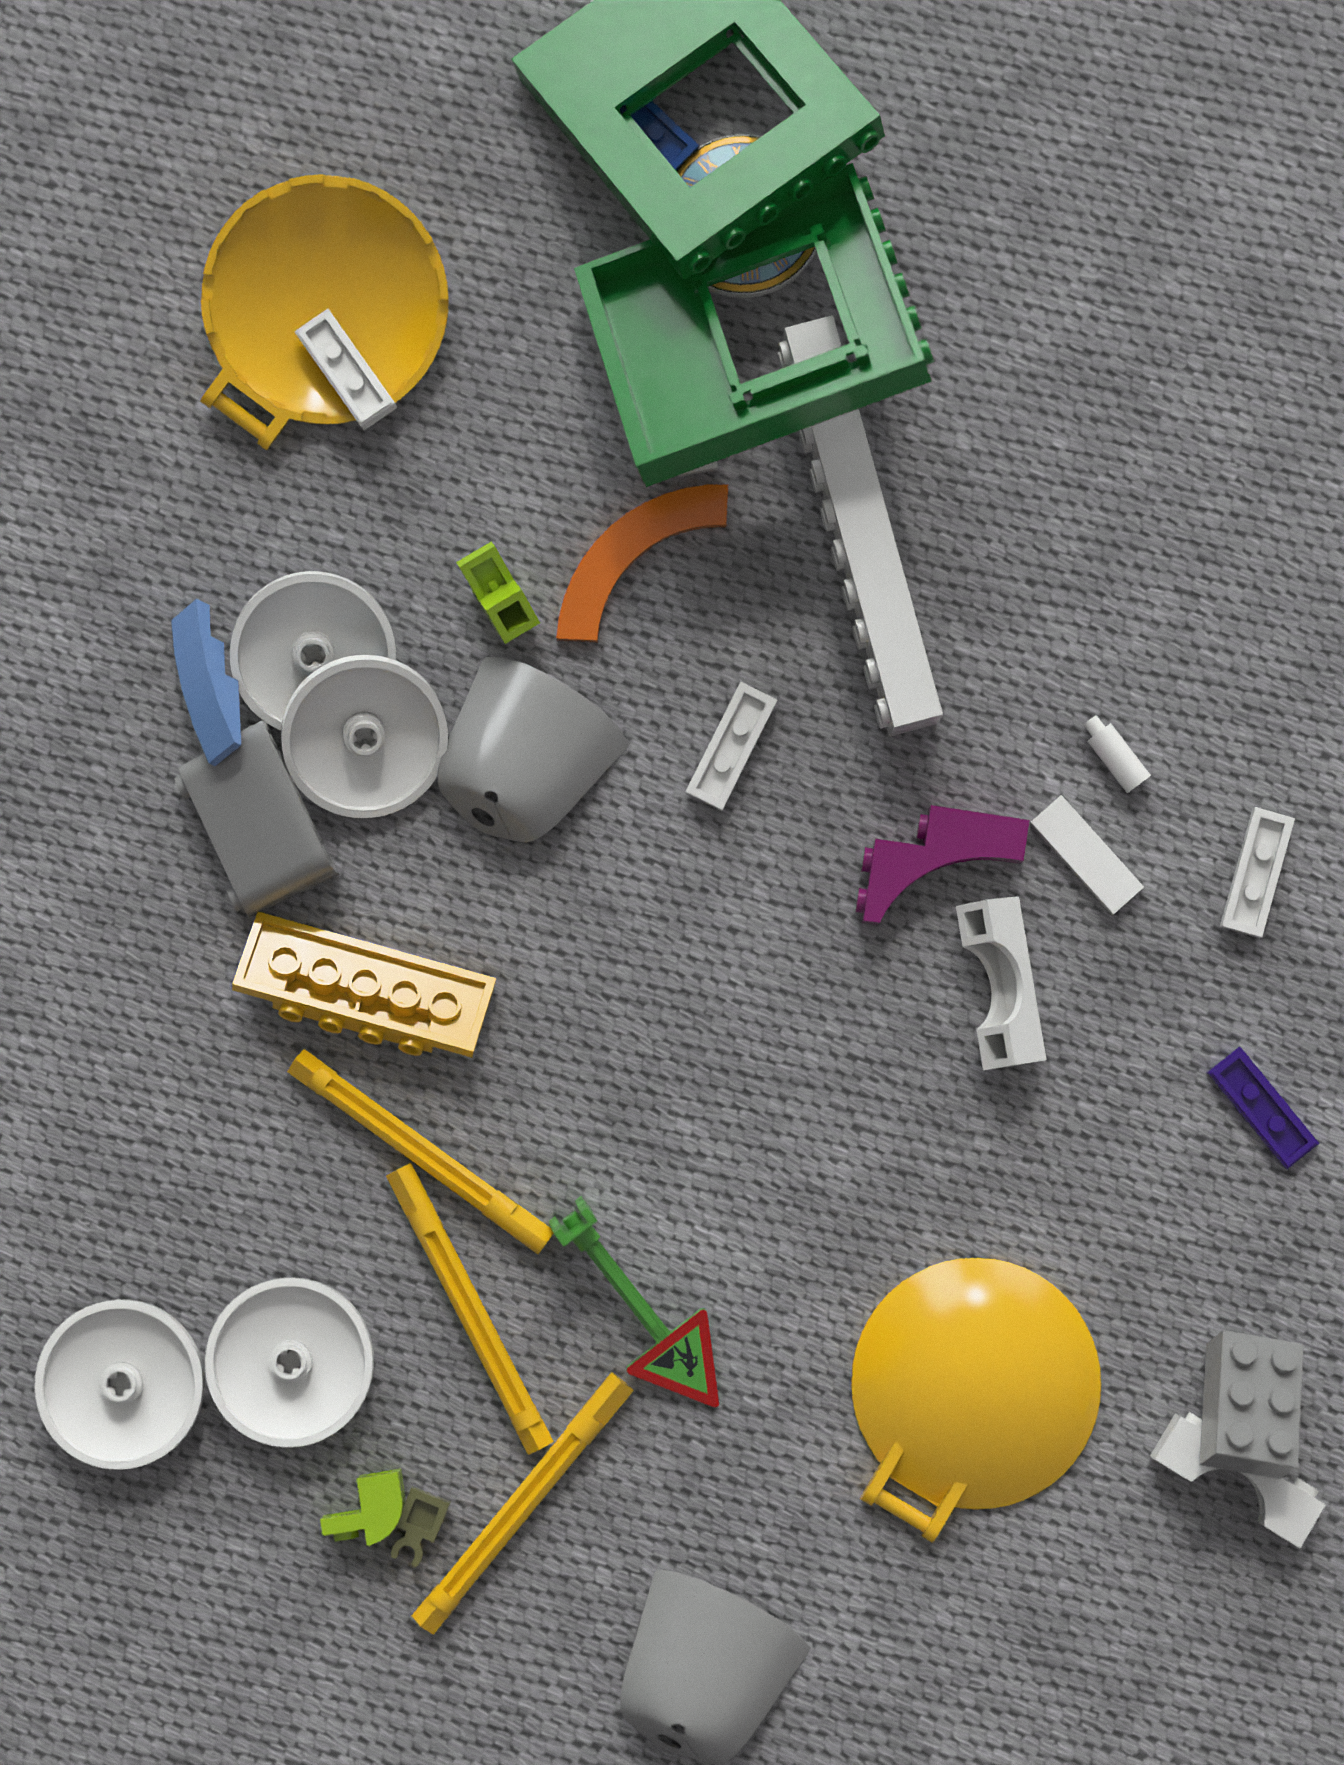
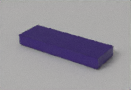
M1240 1046L1206 1072L1284 1169H1289L1319 1144Z

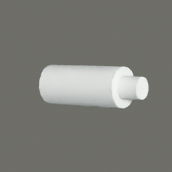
M1095 715L1083 724L1092 736L1087 742L1126 793H1129L1151 776L1111 723L1105 727L1098 716Z

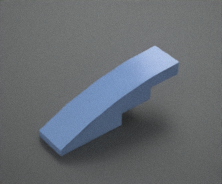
M195 599L171 620L174 655L181 689L193 727L208 763L216 766L241 746L239 682L225 674L224 643L211 637L210 605Z

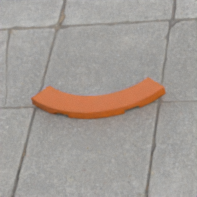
M728 484L701 485L665 493L644 502L613 523L594 542L582 558L570 580L559 614L556 640L598 643L599 626L608 598L625 570L640 556L651 549L652 546L673 535L676 536L696 529L726 527Z

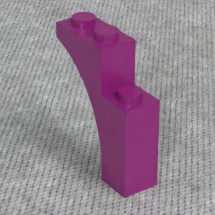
M931 805L928 808L927 815L920 814L916 838L924 839L923 846L875 838L873 848L865 847L861 872H868L869 874L867 888L858 889L855 912L863 913L861 923L878 925L889 906L904 889L926 874L942 867L979 860L1021 864L1024 861L1030 820Z

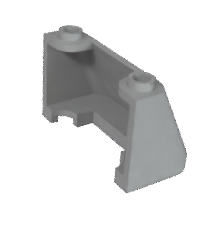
M264 720L242 730L241 746L218 765L213 766L209 764L205 753H202L178 767L180 776L174 778L183 799H192L233 886L227 889V893L235 910L238 912L244 909L250 917L256 915L257 911L262 912L340 875L332 857L329 856L325 846H322L324 842L318 834L296 785L287 770L284 757L276 750L279 744L271 727Z

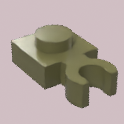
M412 1486L403 1506L401 1518L396 1526L406 1531V1534L393 1545L391 1557L396 1559L400 1549L404 1546H409L415 1552L411 1566L417 1567L424 1555V1548L421 1543L423 1538L433 1543L435 1542L451 1502Z

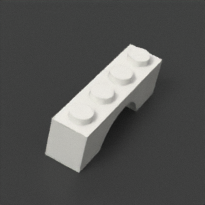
M1019 896L987 899L956 906L962 947L973 952L980 959L987 971L991 985V1006L988 1016L982 1025L976 1029L983 1070L1045 1061L1046 1054Z
M1191 1412L1188 1413L1186 1418L1175 1413L1150 1457L1191 1482L1208 1471L1220 1469L1199 1465L1202 1419ZM1240 1472L1251 1482L1256 1491L1259 1503L1257 1522L1301 1548L1326 1504L1316 1499L1319 1490L1299 1478L1296 1479L1294 1484H1291L1283 1478L1278 1479Z

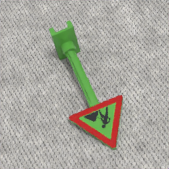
M582 1196L575 1200L580 1213L577 1214L576 1211H573L562 1220L563 1226L555 1216L550 1219L549 1224L553 1234L565 1247L573 1241L581 1252L586 1251L654 1338L655 1344L626 1367L627 1373L711 1407H718L719 1397L706 1309H699L674 1330H668L598 1240L600 1235L592 1226L597 1222V1219Z

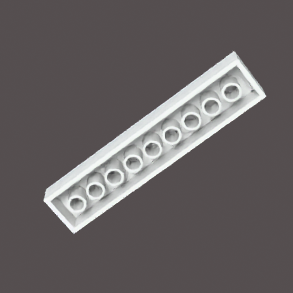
M833 315L786 327L783 341L778 342L780 351L777 352L780 368H785L841 347ZM857 409L800 430L799 437L804 453L811 452L813 456L811 461L812 468L809 469L815 493L822 491L824 496L820 513L825 531L833 530L835 536L831 553L836 570H844L846 579L843 580L844 586L841 587L847 610L855 609L857 619L854 620L855 625L852 626L858 650L866 649L868 659L865 660L866 665H863V670L868 688H876L879 699L876 700L877 704L874 705L877 722L880 729L887 727L890 737L935 725L939 722L943 713L860 411Z

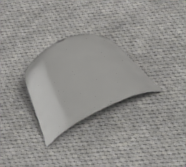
M485 657L479 666L467 698L448 738L447 751L441 757L438 768V785L440 792L471 826L485 834L527 843L537 840L556 826L606 770L627 750L629 742L619 727L598 706L556 678L522 662L504 657ZM488 791L496 793L498 796L497 803L485 798V793ZM480 808L488 812L494 819V825H486L480 822L473 815L472 809Z
M657 1569L652 1578L622 1683L620 1709L623 1718L653 1743L670 1752L714 1765L725 1763L744 1747L789 1680L807 1657L811 1647L798 1633L782 1621L742 1598L703 1580L679 1572ZM677 1723L681 1724L685 1728V1733L680 1734L672 1730L671 1726ZM658 1735L668 1736L680 1743L682 1747L671 1746L663 1742Z

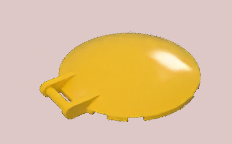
M318 174L291 178L266 190L264 189L247 200L233 213L220 230L209 251L204 267L201 297L202 319L212 350L223 369L204 393L200 402L208 408L214 406L257 438V444L266 451L290 419L312 424H340L356 421L294 332L326 309L330 310L393 401L396 403L417 385L433 363L441 346L448 318L449 297L444 265L432 237L421 221L402 202L386 191L370 183L342 176ZM230 383L275 416L269 426L265 425L223 393Z
M960 1258L944 1261L915 1273L899 1283L883 1298L868 1318L861 1332L852 1364L851 1384L855 1415L867 1445L880 1462L863 1491L860 1500L870 1506L873 1503L877 1504L922 1532L921 1536L933 1543L954 1507L978 1510L1009 1506L1040 1493L1065 1474L1085 1448L1093 1431L1100 1405L1101 1370L1097 1350L1085 1321L1061 1291L1040 1275L1010 1262L989 1258ZM888 1478L893 1479L936 1505L937 1508L931 1517L927 1516L884 1490L883 1487Z

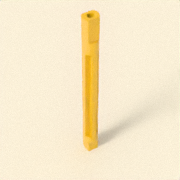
M303 1049L294 1059L287 1071L290 1075L319 1096L326 1098L539 1255L553 1235V1231L549 1226L501 1191L494 1189L340 1077L336 1071L306 1049Z
M412 1163L386 1175L415 1235L419 1239L505 1407L527 1454H532L553 1443L554 1441L539 1411L527 1392Z
M613 1372L608 1375L535 1468L443 1580L434 1587L411 1615L420 1627L433 1635L458 1606L462 1597L586 1446L590 1445L634 1390Z

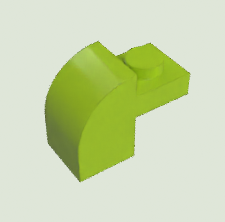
M492 541L456 562L472 593L505 644L540 624L525 594L513 579Z
M401 1468L359 1475L356 1480L361 1509L324 1515L320 1519L322 1536L333 1534L334 1541H343L359 1537L358 1530L364 1529L367 1546L385 1539L397 1526L406 1498Z

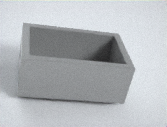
M1226 1330L1221 1331L1207 1343L1199 1465L1281 1479L1298 1467L1304 1344Z

